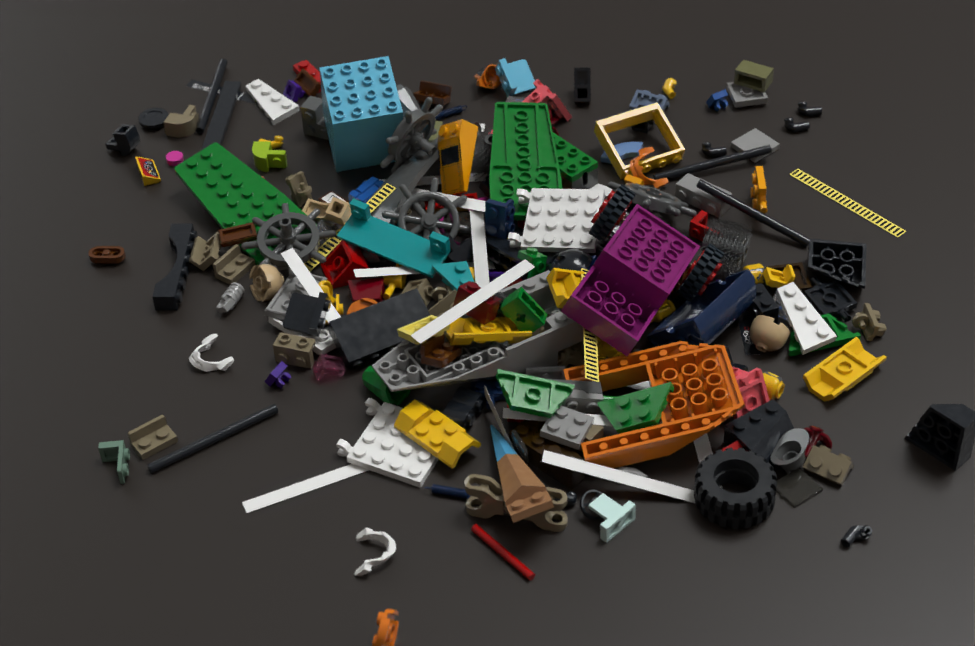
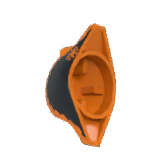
M495 64L483 67L474 75V78L478 79L476 85L487 89H495L501 84L496 74Z

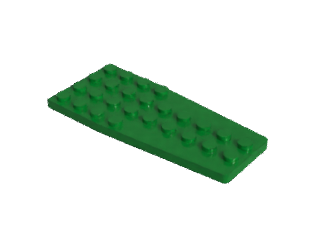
M496 102L489 173L490 199L506 203L509 199L514 200V220L526 221L529 203H518L517 189H525L528 192H531L532 188L562 189L561 173L548 106L546 103Z
M215 142L174 168L179 179L222 229L251 223L253 217H258L266 222L271 217L282 213L283 203L289 205V212L306 215L286 195L219 143ZM255 225L256 233L258 234L260 227ZM305 228L299 235L308 234L310 231ZM270 233L269 236L267 237V239L278 238V237H276V236H274V235H272V234ZM278 245L268 246V249L273 251ZM259 248L242 249L249 257L254 259L257 265L264 260Z

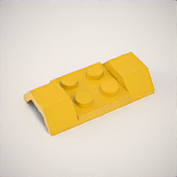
M496 317L495 320L485 325L473 318H458L449 324L450 329L446 331V338L450 345H470L472 340L477 343H485L486 341L519 343L532 337V331H519L511 319L507 317Z
M855 337L803 375V379L809 391L826 402L834 399L842 392L850 390L870 375L873 369L883 363L887 357L882 355L876 358L865 351L860 339Z
M418 400L412 401L400 410L394 423V427L452 469L456 466L460 455L471 446L477 448L481 446V443L467 434L466 430L440 411H434Z

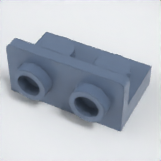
M637 89L629 107L631 110L637 109L638 105L647 106L658 102L664 112L665 108H669L670 104L668 98L662 94L656 95L647 90L641 91Z

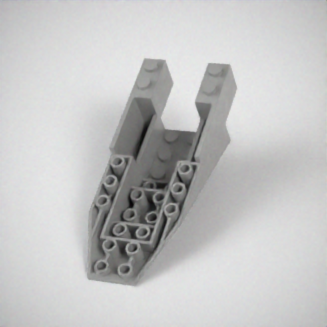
M549 270L499 291L509 296L522 287L543 310L556 305L546 279L550 273ZM501 300L497 313L503 314L502 310L500 309L503 300ZM558 312L546 318L544 332L519 343H508V341L503 343L495 341L477 343L472 340L470 345H458L462 346V354L444 368L422 364L420 355L422 344H414L404 340L374 363L372 368L391 392L497 379V369L525 374V368L558 366L559 351L584 341L583 326L568 318L564 313ZM464 314V315L461 316L460 318H471V317L468 316V315H466V314ZM444 331V342H449L446 338V331Z

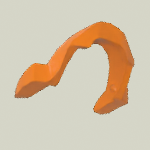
M646 147L640 149L639 156L630 162L629 167L633 176L643 179L644 185H653L657 189L669 183L667 178L650 179L642 173L643 166H639V160L654 152V148Z

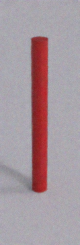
M474 524L471 527L473 533L529 581L534 579V572L480 526Z

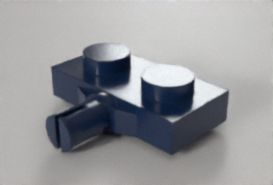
M481 380L471 382V390L482 393L483 401H487L484 395L485 385L494 407L495 401L506 400L498 381ZM487 401L486 408H487L488 410H490V406H489V403H488V401Z

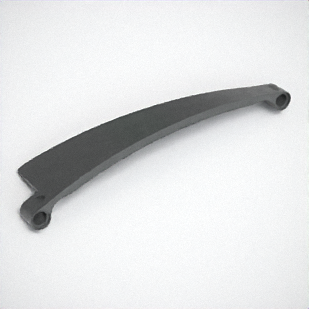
M471 122L472 124L478 126L479 132L482 131L481 125L478 122ZM438 138L430 142L437 147L432 156H429L420 149L393 172L377 189L372 197L386 183L396 188L371 213V216L392 225L395 224L396 220L383 218L382 212L399 213L402 205L407 200L399 186L405 184L412 193L423 175L439 158ZM364 250L363 256L368 263H381L387 260Z

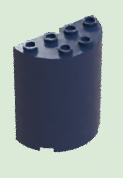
M749 269L726 277V282L720 279L709 283L701 296L697 294L691 302L685 300L646 337L655 347L678 341L688 342V345L699 346V343L710 345L753 304L756 298V285L753 274Z

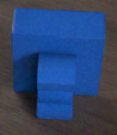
M724 89L712 94L706 101L708 107L714 106V109L719 111L721 109L719 104H721L725 109L728 106V102L725 100L728 96L727 91Z

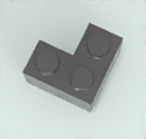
M309 96L300 107L304 134L329 140L323 116L322 98Z

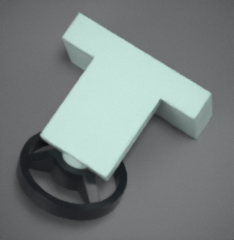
M589 490L580 498V509L587 518L592 520L605 519L600 524V539L606 543L636 519V505L631 501L621 506L598 490ZM588 493H596L594 498L590 499L588 503L583 504L584 497ZM584 507H588L597 513L599 517L589 515Z

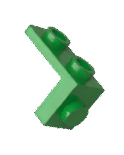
M531 247L518 251L517 258L521 260L526 259L535 266V268L528 272L527 279L545 272L546 255L538 252V249Z

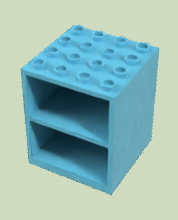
M389 56L320 67L323 116L336 172L379 165L389 155V144L386 143V139L392 136L399 123L403 120V110Z

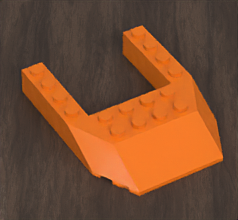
M678 341L629 353L628 356L620 355L598 361L599 382L601 383L602 392L649 381L650 387L671 382L674 390L669 392L666 398L668 403L661 413V424L583 442L581 446L584 458L587 462L614 469L668 456L708 433L744 408L745 404L725 345L699 343L698 346L688 345V342ZM585 364L563 369L566 380L593 381L585 378Z

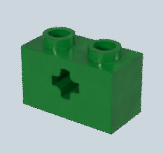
M522 287L504 298L500 308L503 314L511 319L519 331H532V333L545 324L548 315Z

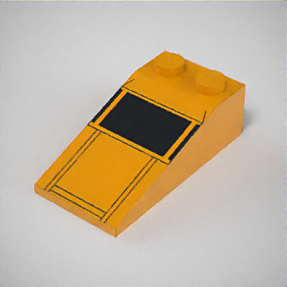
M464 119L442 125L438 132L441 187L444 194L458 195L466 193L468 190L478 126Z

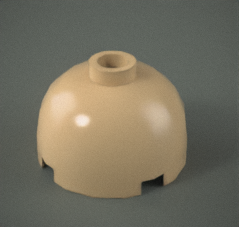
M269 264L256 265L251 269L250 279L253 278V285H250L255 299L262 302L272 300L284 283V278L279 270Z
M758 315L754 318L749 331L750 338L761 352L779 350L786 343L790 331L783 323L780 322L778 325L773 322L774 318L765 315Z

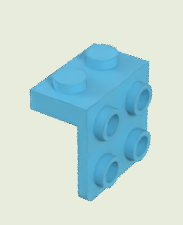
M505 58L498 61L495 70L507 97L536 88L533 84L535 80L525 59L508 64Z

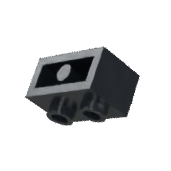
M762 283L756 284V298L747 309L753 320L758 315H765L774 318L773 322L777 324L780 307Z

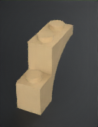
M335 197L332 198L330 203L308 198L302 210L308 216L314 209L318 208L320 214L313 221L334 228L336 223L344 226L351 216L350 204Z

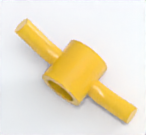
M396 263L395 267H401L402 265ZM407 274L383 277L384 286H388L383 294V299H390L395 287L404 288Z

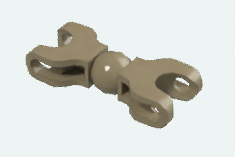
M471 474L465 479V491L468 495H471L466 502V511L469 515L486 519L496 514L504 515L505 511L509 514L504 501L502 485L498 484L496 480L489 476ZM477 483L480 486H472L471 484ZM546 487L554 508L525 519L534 522L543 530L561 532L568 524L566 513L561 511L567 504V494L563 490ZM551 519L560 520L561 522L555 523Z

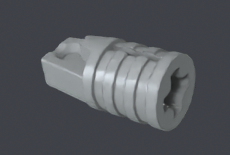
M236 282L230 284L216 307L219 313L228 312L236 306L245 294L243 286Z

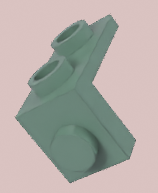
M124 440L99 442L98 449L102 462L118 461L117 473L120 484H125V476L129 475L127 460H130L129 448L125 447Z

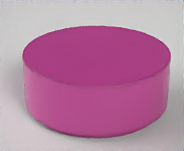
M169 152L166 155L167 164L177 166L184 161L182 152Z

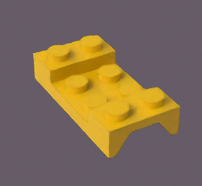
M553 268L547 275L546 279L557 308L562 309L571 294L580 284L581 274H584V271Z

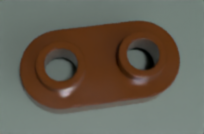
M95 246L88 252L90 261L97 264H118L126 258L124 248L121 246Z

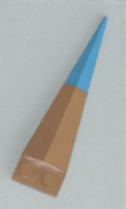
M491 425L490 429L504 501L513 523L554 508L545 485L497 429Z

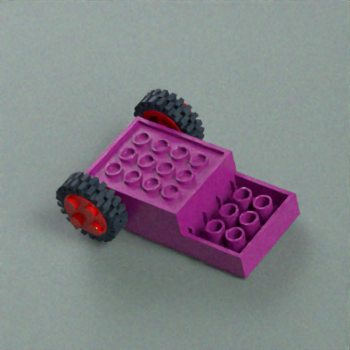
M622 184L616 192L612 190L601 204L598 213L591 220L593 226L589 234L604 243L615 227L619 224L622 225L571 294L561 312L586 330L592 332L602 341L614 347L618 352L628 356L686 268L688 269L687 275L676 293L691 302L697 294L699 296L703 294L707 285L715 277L722 266L719 262L724 252L709 244L698 259L692 263L691 260L700 246L638 204L635 205L627 218H625V212L631 205L636 193Z

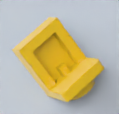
M789 264L786 265L783 271L766 267L762 272L766 285L772 288H780L793 282L795 279L792 265Z

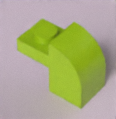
M254 141L252 153L254 165L257 169L269 172V168H287L286 150H272L271 142Z

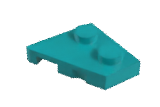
M467 261L432 264V272L434 274L437 272L442 277V281L447 286H450L452 290L455 289L457 291L460 285L468 281L474 282Z

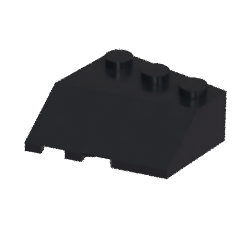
M810 239L807 269L865 289L867 244Z
M772 399L726 424L724 443L728 446L739 440L745 451L749 452L751 450L758 457L761 455L766 459V463L769 462L774 468L776 465L771 462V454L782 435L794 429L787 411Z
M932 404L904 439L956 471L971 458L975 441V411L964 404Z

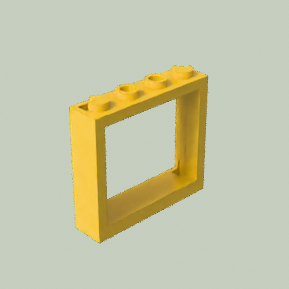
M658 102L596 121L594 133L620 179H624L627 174L632 176L633 174L629 167L630 164L625 166L607 133L653 119L671 151L639 161V166H643L642 173L655 168H662L670 163H677L683 158L685 148Z

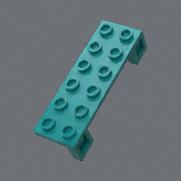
M354 198L349 203L352 215L337 234L338 239L431 278L435 275L431 270L432 264L443 263L451 251L448 237L433 231L429 236L430 240L406 231L371 216L369 205Z

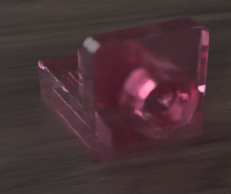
M320 354L318 360L313 364V373H315L317 381L322 380L324 373L343 376L345 372L342 357Z

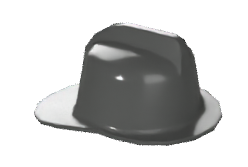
M801 428L787 431L782 435L772 452L771 462L779 465L787 474H791L794 470L800 468L805 462V449L810 439L809 433Z

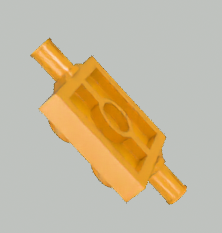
M755 166L754 173H752V184H754V187L750 189L751 198H754L752 199V207L765 214L768 212L764 170L763 166Z

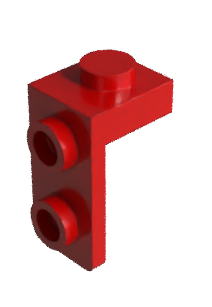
M701 210L690 221L689 235L700 241H703L706 235L708 212Z

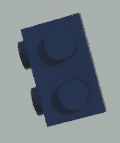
M488 199L485 202V234L506 239L509 232L513 233L515 229L514 200L509 199L506 203Z

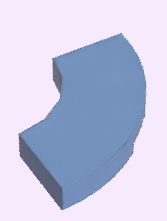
M624 142L616 144L614 147L621 160L639 156V150L643 149V142ZM604 152L601 155V162L612 164Z

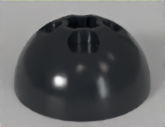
M567 249L553 256L548 262L545 271L549 270L551 272L553 268L581 271V268L587 270L592 262V256L581 250Z

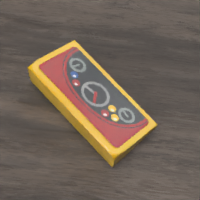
M135 157L144 186L161 182L154 160Z

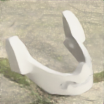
M211 334L202 340V345L198 346L189 357V361L194 367L205 372L215 370L226 371L233 364L234 359L233 357H228L219 362H208L200 358V352L211 348V345L218 337L217 334Z
M365 528L357 534V542L367 539L380 541L386 546L387 551L383 552L380 558L365 560L364 564L355 571L354 576H362L369 573L371 567L386 562L394 554L396 543L386 532Z

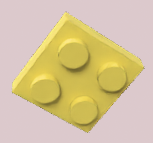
M430 315L398 328V335L414 344H420L411 335L437 317ZM446 326L445 328L434 334L433 337H439L443 335L444 331L450 329V326Z

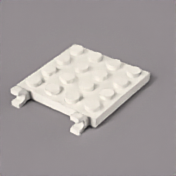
M532 188L531 192H528L525 189H517L518 203H529L523 236L509 232L508 241H510V247H521V250L531 247L538 249V252H561L567 249H577L586 253H596L598 239L590 235L589 231L593 226L591 220L598 213L601 204L604 202V190Z
M368 398L365 402V406L368 407L366 414L375 415L354 447L347 441L339 439L336 444L340 448L337 455L347 457V462L421 488L439 459L394 427L399 412L403 409L402 407L386 402L381 406L376 400Z

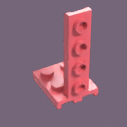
M539 79L533 82L536 89L522 102L546 103L548 109L554 110L555 115L559 119L563 117L568 122L572 116L555 93L553 94L546 85L544 86Z
M732 367L745 404L744 408L733 415L734 420L770 401L762 369L755 368L747 372Z

